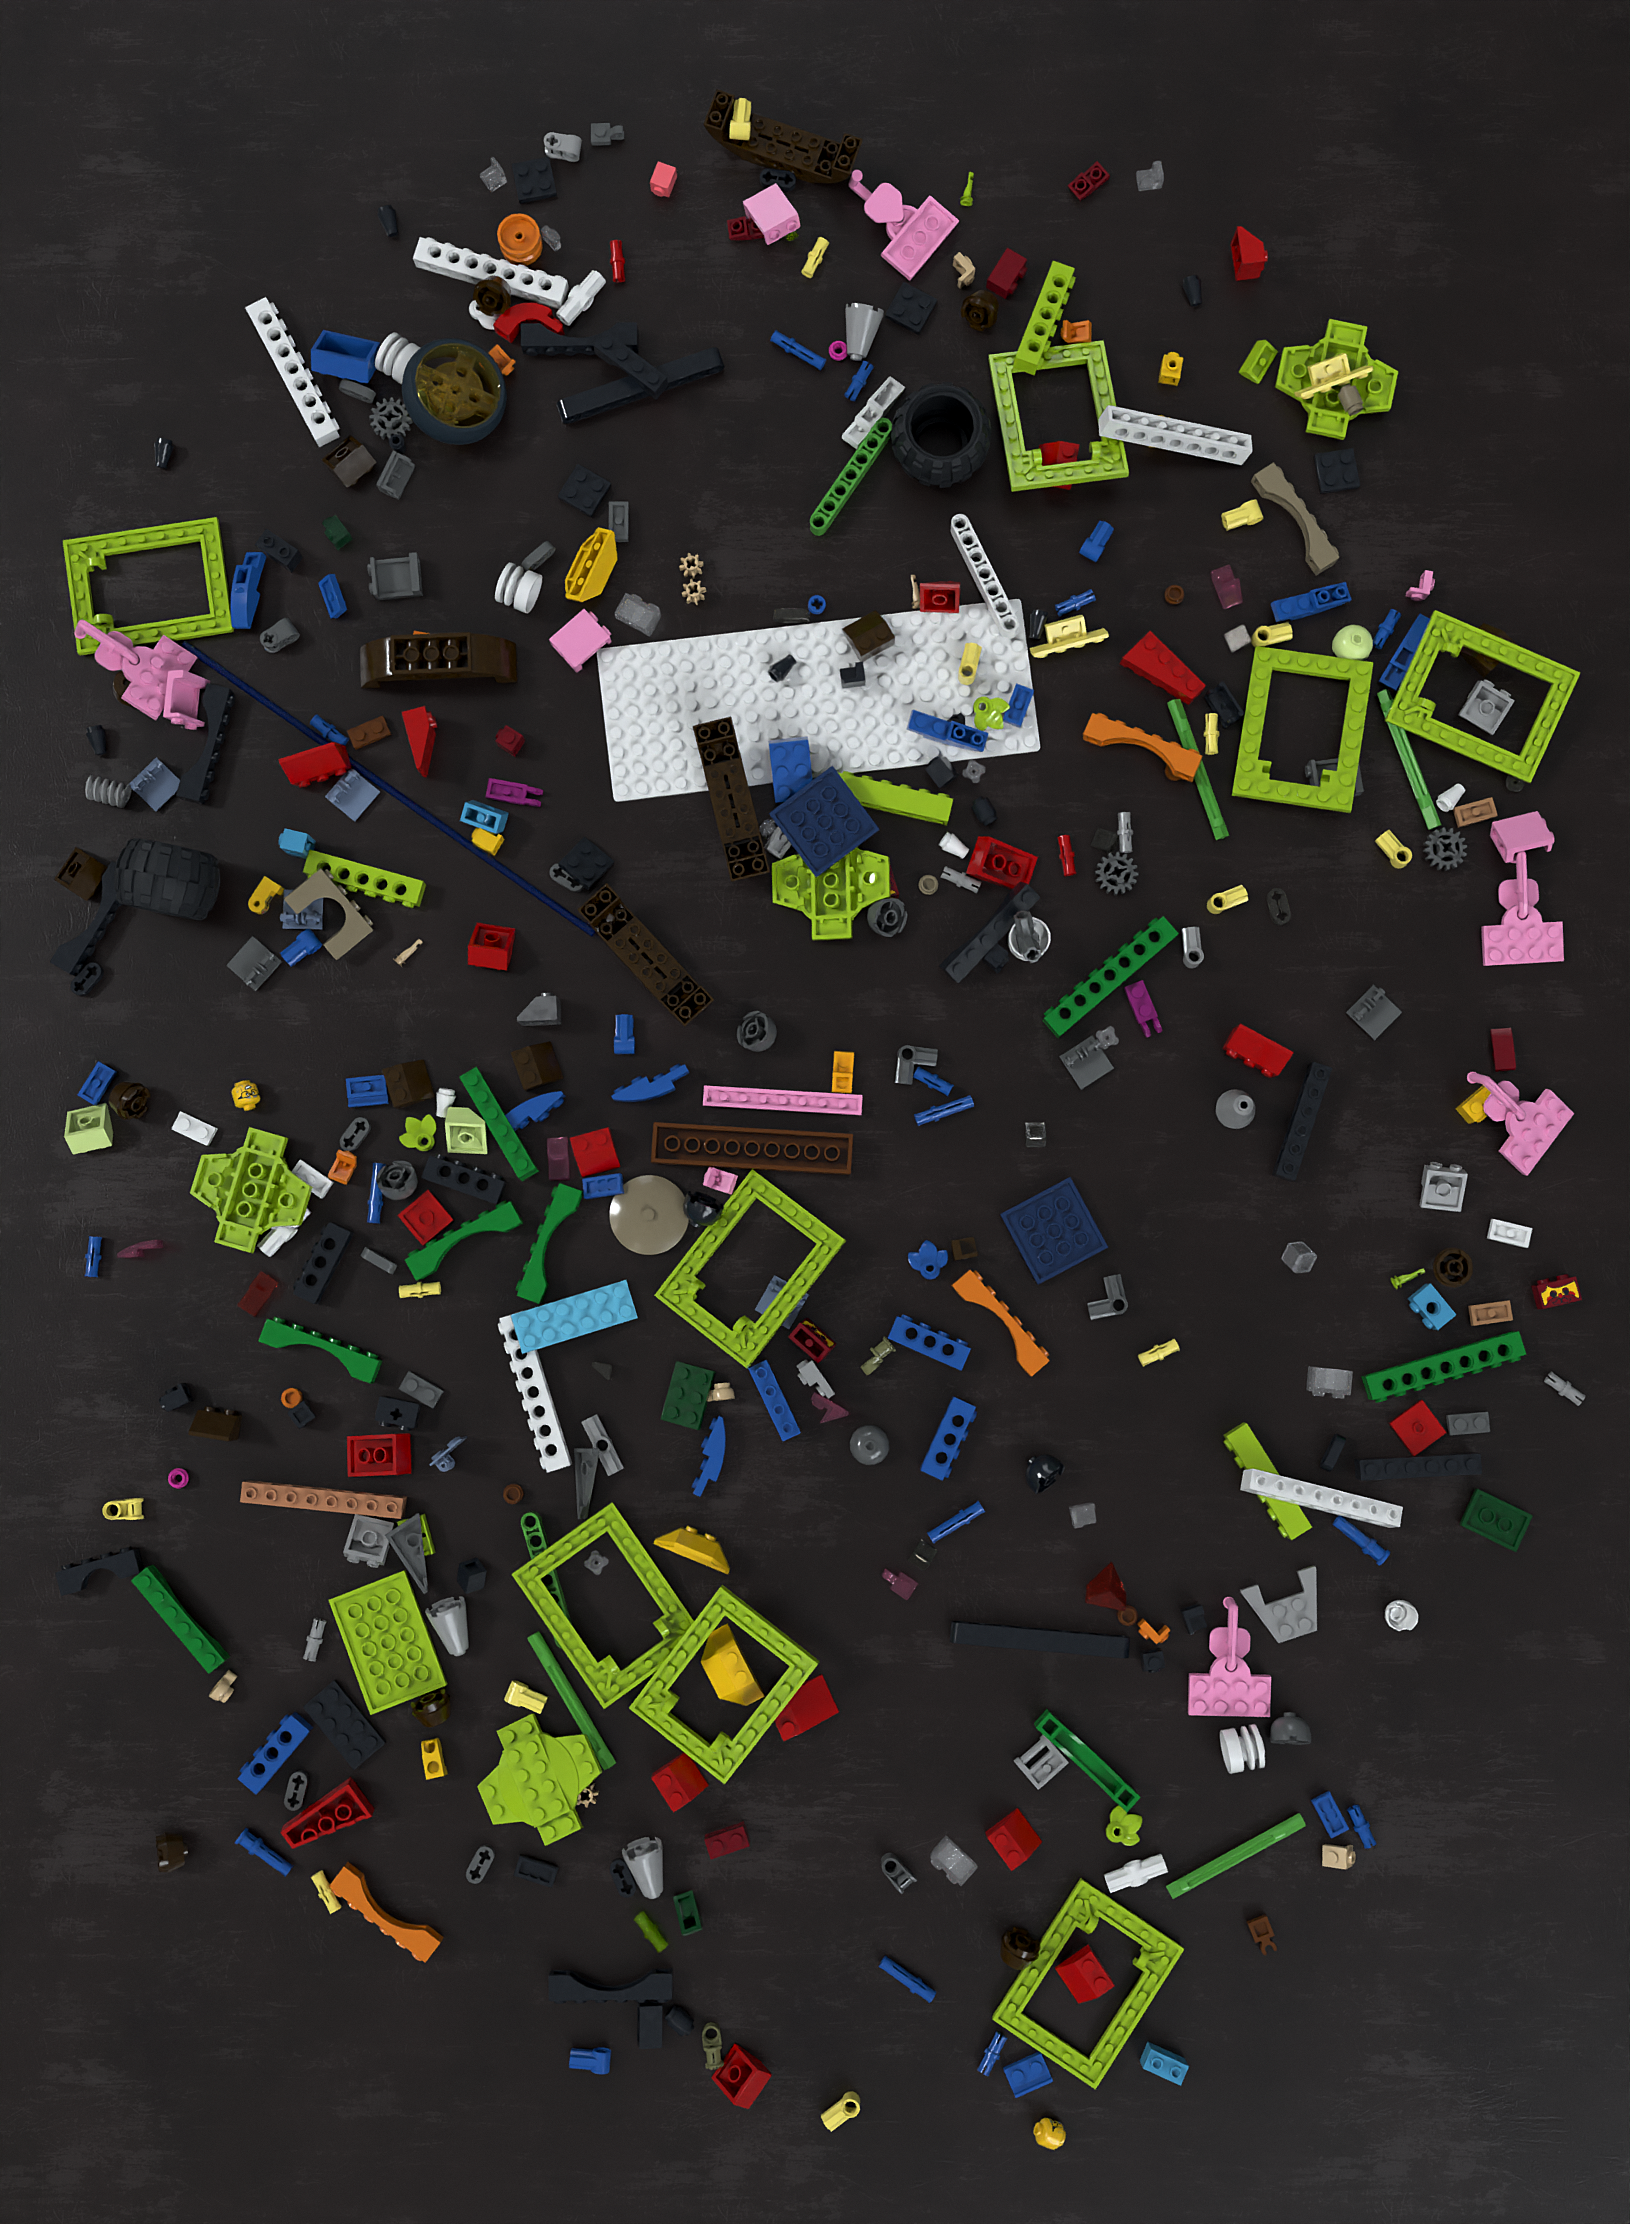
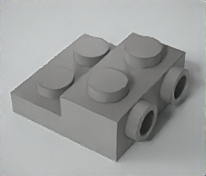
M1484 679V681H1477L1458 715L1493 735L1514 703V700L1510 698L1511 694L1502 689L1499 692L1493 688L1495 686L1493 683Z
M1431 1162L1430 1166L1424 1165L1420 1207L1461 1212L1468 1176L1467 1172L1462 1169V1166L1451 1164L1450 1168L1442 1167V1164L1437 1162Z
M805 1359L797 1365L800 1371L798 1377L804 1385L808 1383L809 1386H812L817 1382L819 1385L816 1386V1389L822 1397L826 1395L828 1399L835 1394L813 1360L808 1362Z
M355 1514L343 1551L344 1556L348 1557L347 1560L352 1563H359V1560L366 1561L370 1567L378 1568L379 1565L384 1566L390 1547V1542L385 1534L393 1530L395 1524Z

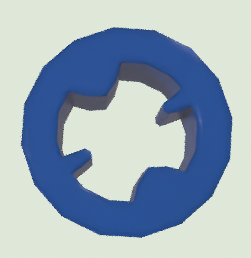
M819 595L812 596L808 602V609L813 614L822 613L826 606L825 599ZM818 600V603H822V606L816 609L811 603L814 604V601Z

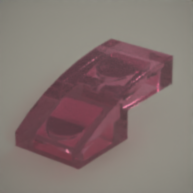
M567 1137L548 1138L549 1180H570Z
M149 1240L131 1245L117 1253V1258L143 1257V1249L163 1248V1240Z

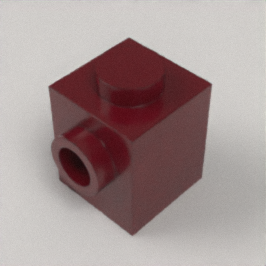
M507 725L504 729L501 728L495 737L498 747L514 757L525 742L523 735Z

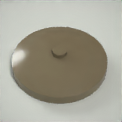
M640 1176L623 1185L624 1194L615 1195L610 1206V1224L616 1238L629 1250L644 1255L660 1254L673 1248L684 1236L689 1223V1219L686 1218L683 1212L684 1194L674 1183L659 1176Z

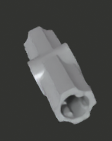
M598 1414L582 1421L593 1444V1448H598V1441L601 1439L606 1440L608 1443L606 1450L599 1449V1458L607 1475L610 1476L623 1469V1464Z

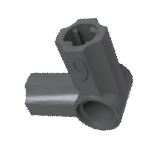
M1027 911L1017 912L1014 915L1019 951L1022 952L1025 960L1031 963L1037 962L1042 955L1037 933L1034 930L1032 915Z
M910 1045L901 1047L897 1052L895 1083L912 1085L914 1064L935 1067L938 1049ZM904 1049H909L912 1052V1057L909 1060L902 1057Z
M1120 1274L1103 1278L1108 1299L1087 1303L1091 1320L1121 1315L1127 1310L1128 1302L1125 1297ZM1116 1300L1122 1301L1124 1304L1123 1310H1115L1113 1302Z

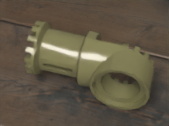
M883 1337V1341L880 1344L870 1348L875 1356L871 1357L860 1368L866 1375H869L881 1365L880 1363L883 1362L885 1356L892 1351L895 1352L896 1349L886 1337Z
M713 2022L707 2023L702 2031L703 2049L706 2051L707 2057L705 2066L706 2069L709 2068L713 2070V2067L714 2069L716 2067L719 2069V2067L724 2066L720 2053L722 2048L721 2030ZM713 2028L717 2031V2036L715 2038H708L706 2031Z

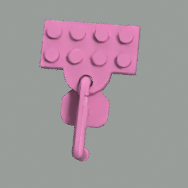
M857 169L854 170L849 180V187L866 201L864 211L876 223H886L887 234L892 240L881 253V257L911 281L956 227L959 220L931 196L925 200L919 209L909 205H902L901 193L889 183L880 184L871 193L859 182L863 176L862 172Z
M83 619L78 621L74 632L75 637L78 639H83L87 633L101 643L95 652L97 663L110 671L122 670L124 676L131 682L121 699L154 720H157L164 709L168 671L185 670L188 672L198 658L164 635L152 650L142 646L133 647L131 639L122 633L111 631L105 634Z
M1526 852L1514 853L1511 863H1516L1517 879L1505 880L1498 888L1499 903L1507 910L1502 917L1501 925L1481 926L1483 966L1564 961L1562 922H1542L1540 913L1533 907L1539 900V890L1536 881L1527 879Z
M1476 1072L1468 1073V1082L1483 1084L1491 1092L1484 1102V1112L1493 1121L1505 1120L1506 1130L1510 1136L1499 1152L1520 1173L1528 1176L1574 1113L1549 1089H1545L1535 1103L1519 1101V1090L1511 1082L1501 1081L1497 1084L1488 1076Z
M1226 1597L1223 1600V1605L1228 1609V1627H1217L1211 1631L1209 1636V1649L1217 1659L1211 1665L1209 1673H1189L1188 1714L1201 1716L1270 1717L1271 1676L1250 1674L1249 1667L1242 1659L1250 1651V1634L1246 1629L1238 1628V1606L1232 1597Z

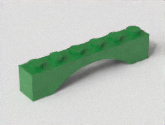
M475 1067L461 1075L459 1078L517 1177L523 1181L539 1172L481 1071Z
M559 1183L558 1187H554L551 1197L554 1199L551 1205H547L544 1213L546 1220L544 1224H540L537 1235H539L537 1243L533 1242L530 1249L531 1259L526 1261L523 1268L525 1275L523 1280L520 1279L517 1283V1296L542 1304L548 1288L544 1268L545 1251L548 1241L557 1226L566 1217L577 1211L583 1196L582 1191Z
M506 1200L496 1205L497 1209L491 1212L486 1210L478 1215L479 1219L473 1222L468 1220L461 1224V1229L457 1231L452 1229L443 1234V1239L439 1241L434 1239L425 1244V1249L421 1251L416 1249L408 1254L409 1257L405 1261L415 1280L420 1281L436 1272L446 1253L463 1238L484 1231L507 1233L523 1224L524 1222L513 1202L507 1203Z
M276 1316L273 1319L266 1320L258 1340L259 1342L275 1348H283L293 1344H310L320 1347L336 1356L347 1368L351 1377L370 1384L375 1382L383 1361L378 1359L379 1355L369 1351L364 1354L359 1352V1347L350 1344L348 1347L340 1345V1340L332 1337L327 1340L322 1338L323 1334L311 1330V1333L303 1331L304 1327L295 1323L292 1326L285 1324L286 1320Z
M154 1565L146 1567L131 1580L208 1674L230 1658L218 1641L204 1631L187 1613L175 1597L166 1579Z
M1048 1709L1035 1721V1727L1088 1774L1126 1812L1140 1799V1795Z

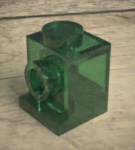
M336 515L328 517L322 522L326 528V531H324L325 535L337 550L353 539Z

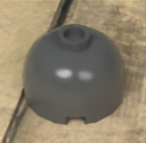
M888 897L871 904L867 913V920L871 929L885 937H893L897 932L900 933L907 921V912L904 911L903 907L905 906L904 903L899 899Z
M760 1011L750 1012L743 1018L742 1026H738V1042L748 1050L755 1052L764 1051L771 1047L776 1039V1025L768 1015Z
M394 1161L392 1162L393 1165L388 1168L386 1165L382 1167L377 1174L376 1182L379 1190L385 1197L392 1200H402L412 1195L416 1190L418 1183L417 1175L409 1162Z
M864 1425L852 1434L850 1450L858 1462L865 1465H875L887 1456L889 1439L880 1427Z
M1284 1713V1717H1279L1272 1723L1270 1730L1271 1743L1310 1744V1727L1303 1718L1296 1717V1713Z

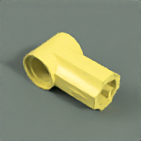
M739 98L734 102L733 120L730 122V139H750L751 102L745 98Z
M1256 499L1250 500L1239 508L1222 513L1221 515L1223 526L1227 531L1245 524L1253 525L1264 519Z
M1289 622L1269 627L1261 626L1252 635L1251 643L1254 647H1265L1266 645L1291 640L1293 638L1291 625ZM1258 634H1262L1265 640H1260Z
M966 643L958 671V680L964 685H970L975 680L982 647L976 643ZM970 671L972 675L964 676L962 672Z
M1387 830L1375 840L1378 846L1390 858V862L1395 868H1403L1411 860L1412 852L1410 849L1404 847L1390 830ZM1397 854H1402L1405 857V861L1398 860Z
M1240 885L1222 893H1216L1208 900L1207 909L1212 914H1219L1226 909L1247 902V891L1243 885ZM1215 899L1221 902V908L1214 905Z
M512 1680L504 1700L514 1706H523L541 1714L548 1697L529 1689L522 1682Z
M853 2091L847 2092L840 2101L821 2114L827 2129L832 2132L847 2119L857 2116L860 2111L859 2095ZM852 2101L856 2106L850 2108L846 2103Z

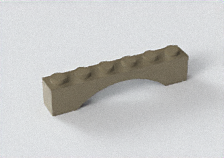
M1273 462L1256 473L1251 483L1260 496L1281 505L1290 512L1299 524L1305 539V561L1315 575H1319L1334 565L1340 558L1338 550L1335 546H1331L1325 531L1320 530L1316 518L1309 514L1304 501L1297 497L1293 485L1284 478L1282 469Z

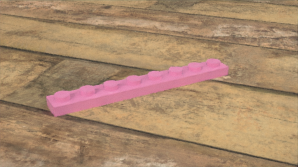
M704 1086L703 1106L861 1115L862 1095Z

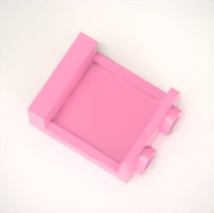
M776 183L743 201L746 216L754 220L763 233L767 245L794 232L801 226L798 213Z
M585 609L579 612L549 639L551 645L576 673L583 668L582 664L603 645L611 643V633L604 625L601 627L597 623V617L591 611L588 613Z
M185 670L168 671L163 717L171 720L173 724L185 725L184 728L190 730L204 727L205 722L197 720L200 689H206V685L210 681Z
M1538 811L1492 822L1490 836L1505 863L1512 862L1514 853L1541 846L1545 848L1546 852L1552 849L1554 835L1552 832H1549L1545 819L1541 818Z

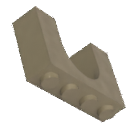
M320 868L284 897V900L296 914L300 913L314 900L324 897L332 898L342 905L346 914L345 923L336 934L323 943L331 955L338 960L373 931L371 927L373 922L367 915L363 917L358 912L361 908L354 900L349 901L345 896L347 892L340 884L338 886L335 885L332 881L334 876L328 869L323 871Z

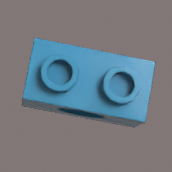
M471 800L465 802L460 821L497 834L504 831L509 813Z
M284 829V833L280 834V848L288 855L307 859L309 850L314 851L316 841L307 833Z
M1431 1283L1423 1285L1408 1298L1410 1301L1409 1306L1415 1313H1420L1424 1318L1422 1322L1428 1329L1439 1330L1456 1316V1313ZM1430 1302L1434 1305V1311L1431 1314L1426 1309L1427 1304Z
M1147 2042L1140 2058L1143 2069L1180 2086L1189 2068L1185 2058L1150 2042Z

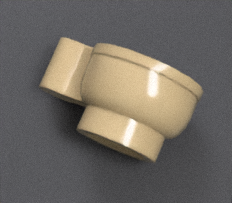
M730 1383L714 1384V1390L710 1391L708 1402L735 1399Z
M228 1670L212 1689L209 1697L215 1701L220 1700L225 1703L234 1691L230 1685L237 1678V1675Z

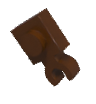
M1266 1914L1247 1921L1254 1942L1258 1943L1261 1941L1260 1950L1263 1955H1267L1265 1951L1267 1945H1271L1274 1952L1277 1951L1275 1943L1269 1939L1275 1935Z

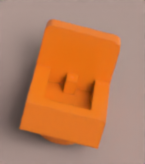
M1063 320L1061 337L1068 345L1091 342L1092 323L1089 320L1076 323Z
M498 344L488 352L497 363L502 375L505 374L507 376L514 369L512 365L516 361L510 359Z
M338 1150L336 1153L337 1158L328 1173V1178L347 1185L357 1166V1157L349 1151Z
M1143 1618L1137 1623L1140 1627L1138 1632L1146 1640L1150 1637L1157 1644L1158 1642L1163 1643L1169 1637L1168 1633L1171 1630L1166 1625L1156 1633Z

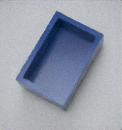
M323 330L311 349V370L321 374L338 376L342 379L347 378L360 383H368L376 370L375 359L380 348V342Z
M808 736L768 741L775 803L785 802L813 780Z

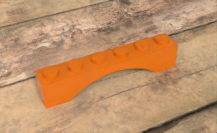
M1092 713L1083 733V740L1100 747L1116 743H1128L1145 747L1161 757L1169 766L1174 776L1193 782L1202 761V755H1199L1200 753L1194 749L1186 750L1181 748V745L1176 742L1168 743L1163 741V738L1153 734L1150 736L1145 734V731L1140 728L1134 727L1133 729L1127 727L1124 722L1109 720L1106 715L1101 713Z
M968 1270L951 1286L964 1301L985 1306L1003 1320L1014 1339L1017 1362L1032 1377L1050 1361L1047 1358L1048 1352L1042 1346L1039 1348L1036 1346L1034 1336L1029 1331L1026 1333L1020 1327L1023 1325L1016 1316H1010L1007 1312L1009 1308L1002 1300L1000 1302L994 1297L996 1293L989 1285L987 1287L983 1285L981 1275L976 1270L974 1272Z
M349 1862L346 1863L329 1885L337 1897L346 1899L352 1909L361 1911L367 1921L375 1922L380 1926L381 1932L395 1938L396 1943L402 1948L409 1949L412 1952V1956L418 1961L422 1960L426 1963L444 1938L429 1925L405 1923L387 1914L371 1896L364 1874Z

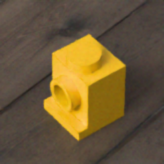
M1169 352L1168 355L1164 354L1158 383L1178 385L1183 357H1179V354L1175 352Z
M478 827L471 836L474 845L493 856L496 855L504 841L502 835L498 834L496 837L495 833Z

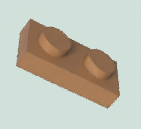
M1492 797L1453 808L1458 828L1498 816Z
M1510 1300L1468 1306L1471 1326L1513 1320Z

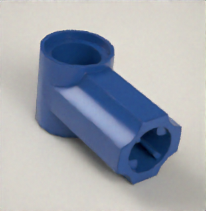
M1099 521L1091 536L1084 542L1079 553L1096 563L1114 528L1105 521Z
M309 928L301 932L296 937V941L280 954L292 967L307 954L310 955L316 952L322 946V943Z
M616 1015L615 1054H635L633 1015Z
M597 2047L593 2050L572 2048L569 2068L591 2070L595 2074H607L610 2070L611 2050L604 2047Z

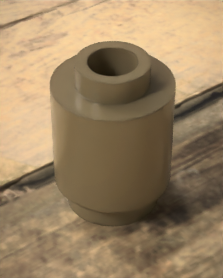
M1348 384L1340 389L1338 398L1344 411L1349 416L1355 415L1364 409L1362 398L1356 386Z

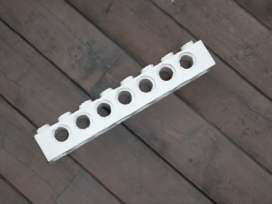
M429 237L426 239L419 238L413 256L414 263L418 268L472 284H477L479 281L492 275L499 276L509 284L511 295L560 309L565 303L569 291L567 280L561 276L555 275L554 277L547 275L546 272L541 270H530L524 265H513L504 259L496 260L487 254L479 255L467 248L462 250L450 243L442 244ZM435 254H441L437 258L433 257ZM459 259L457 263H451L452 260ZM473 264L478 265L474 269L469 268ZM490 270H496L495 273L488 274ZM514 275V278L506 279L507 276ZM526 281H533L530 285L524 284ZM545 286H551L549 290H543Z
M265 297L245 307L318 446L321 447L339 438L337 430L340 428L335 418L330 419L328 413L331 411L326 401L321 402L319 397L322 394L318 386L312 385L311 380H313L309 369L304 370L302 364L305 362L300 352L295 353L293 347L296 345L291 335L286 336L284 331L287 328L283 320L277 319L276 314L279 312L274 303L269 304ZM267 320H272L271 323L264 324ZM276 336H281L279 340L273 341ZM289 352L287 357H282L284 353ZM293 369H298L295 374H290ZM301 386H307L305 390H299ZM316 402L313 407H308L309 403ZM319 419H325L323 423L317 424Z
M1110 405L1106 407L1098 419L1099 436L1238 465H1242L1252 453L1251 435Z
M511 1316L499 1318L501 1322L498 1323L499 1331L506 1338L504 1347L506 1353H510L512 1358L510 1366L512 1372L516 1373L518 1377L516 1386L518 1391L522 1392L524 1396L522 1405L525 1412H529L530 1419H528L530 1430H534L536 1435L534 1444L536 1449H540L542 1457H540L541 1466L543 1469H546L547 1473L572 1464L538 1352L537 1350L527 1352L526 1358L520 1359L517 1356V1351L520 1349L518 1340H514L511 1336L514 1330ZM526 1367H530L533 1370V1375L529 1379L523 1375V1370ZM532 1386L537 1387L539 1390V1395L536 1398L531 1397L529 1394V1389ZM538 1405L543 1406L545 1409V1414L542 1417L537 1416L535 1413V1408ZM543 1425H548L551 1428L549 1436L541 1433ZM549 1444H554L557 1447L555 1455H550L547 1452Z
M1256 1469L1243 1471L1240 1488L1242 1491L1388 1528L1400 1527L1403 1510L1401 1506Z

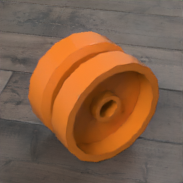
M521 213L511 214L504 218L499 224L497 236L505 259L517 266L519 264L526 266L535 262L541 255L543 248L539 227L535 220Z

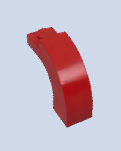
M521 303L512 306L501 314L493 324L495 333L510 343L513 342L521 331V324L540 323L556 334L563 336L565 334L563 324L558 319L553 318L552 310L538 303Z

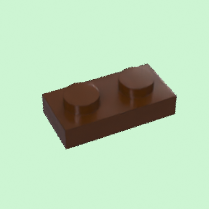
M383 715L347 730L355 750L392 735Z

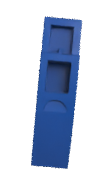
M246 552L243 565L236 566L231 591V623L234 629H250L260 598V593L256 589L266 560V555L263 552Z
M1346 582L1314 589L1306 594L1273 601L1271 607L1276 622L1288 619L1292 621L1350 602L1351 597Z
M1419 614L1381 676L1380 683L1394 691L1397 690L1430 620L1429 618Z
M914 709L911 711L906 730L923 735V738L977 752L984 751L988 737L987 732L955 721L948 722Z
M677 1064L670 1068L671 1072L663 1075L661 1073L652 1078L653 1082L651 1083L647 1077L642 1078V1076H639L631 1081L632 1084L626 1088L621 1086L614 1090L615 1094L612 1095L614 1101L638 1102L663 1096L676 1090L672 1082L689 1074V1071L685 1064L682 1066Z
M559 1091L534 1097L512 1109L506 1114V1117L514 1131L518 1128L523 1129L528 1125L530 1117L535 1122H542L550 1115L548 1112L553 1107L556 1109L564 1102L563 1098L565 1095Z
M720 1415L718 1419L713 1418L709 1427L712 1430L710 1437L705 1436L701 1448H704L702 1453L710 1457L709 1459L704 1458L700 1467L703 1470L701 1477L696 1476L691 1487L695 1489L693 1494L701 1497L708 1479L717 1481L724 1460L726 1432L724 1418Z

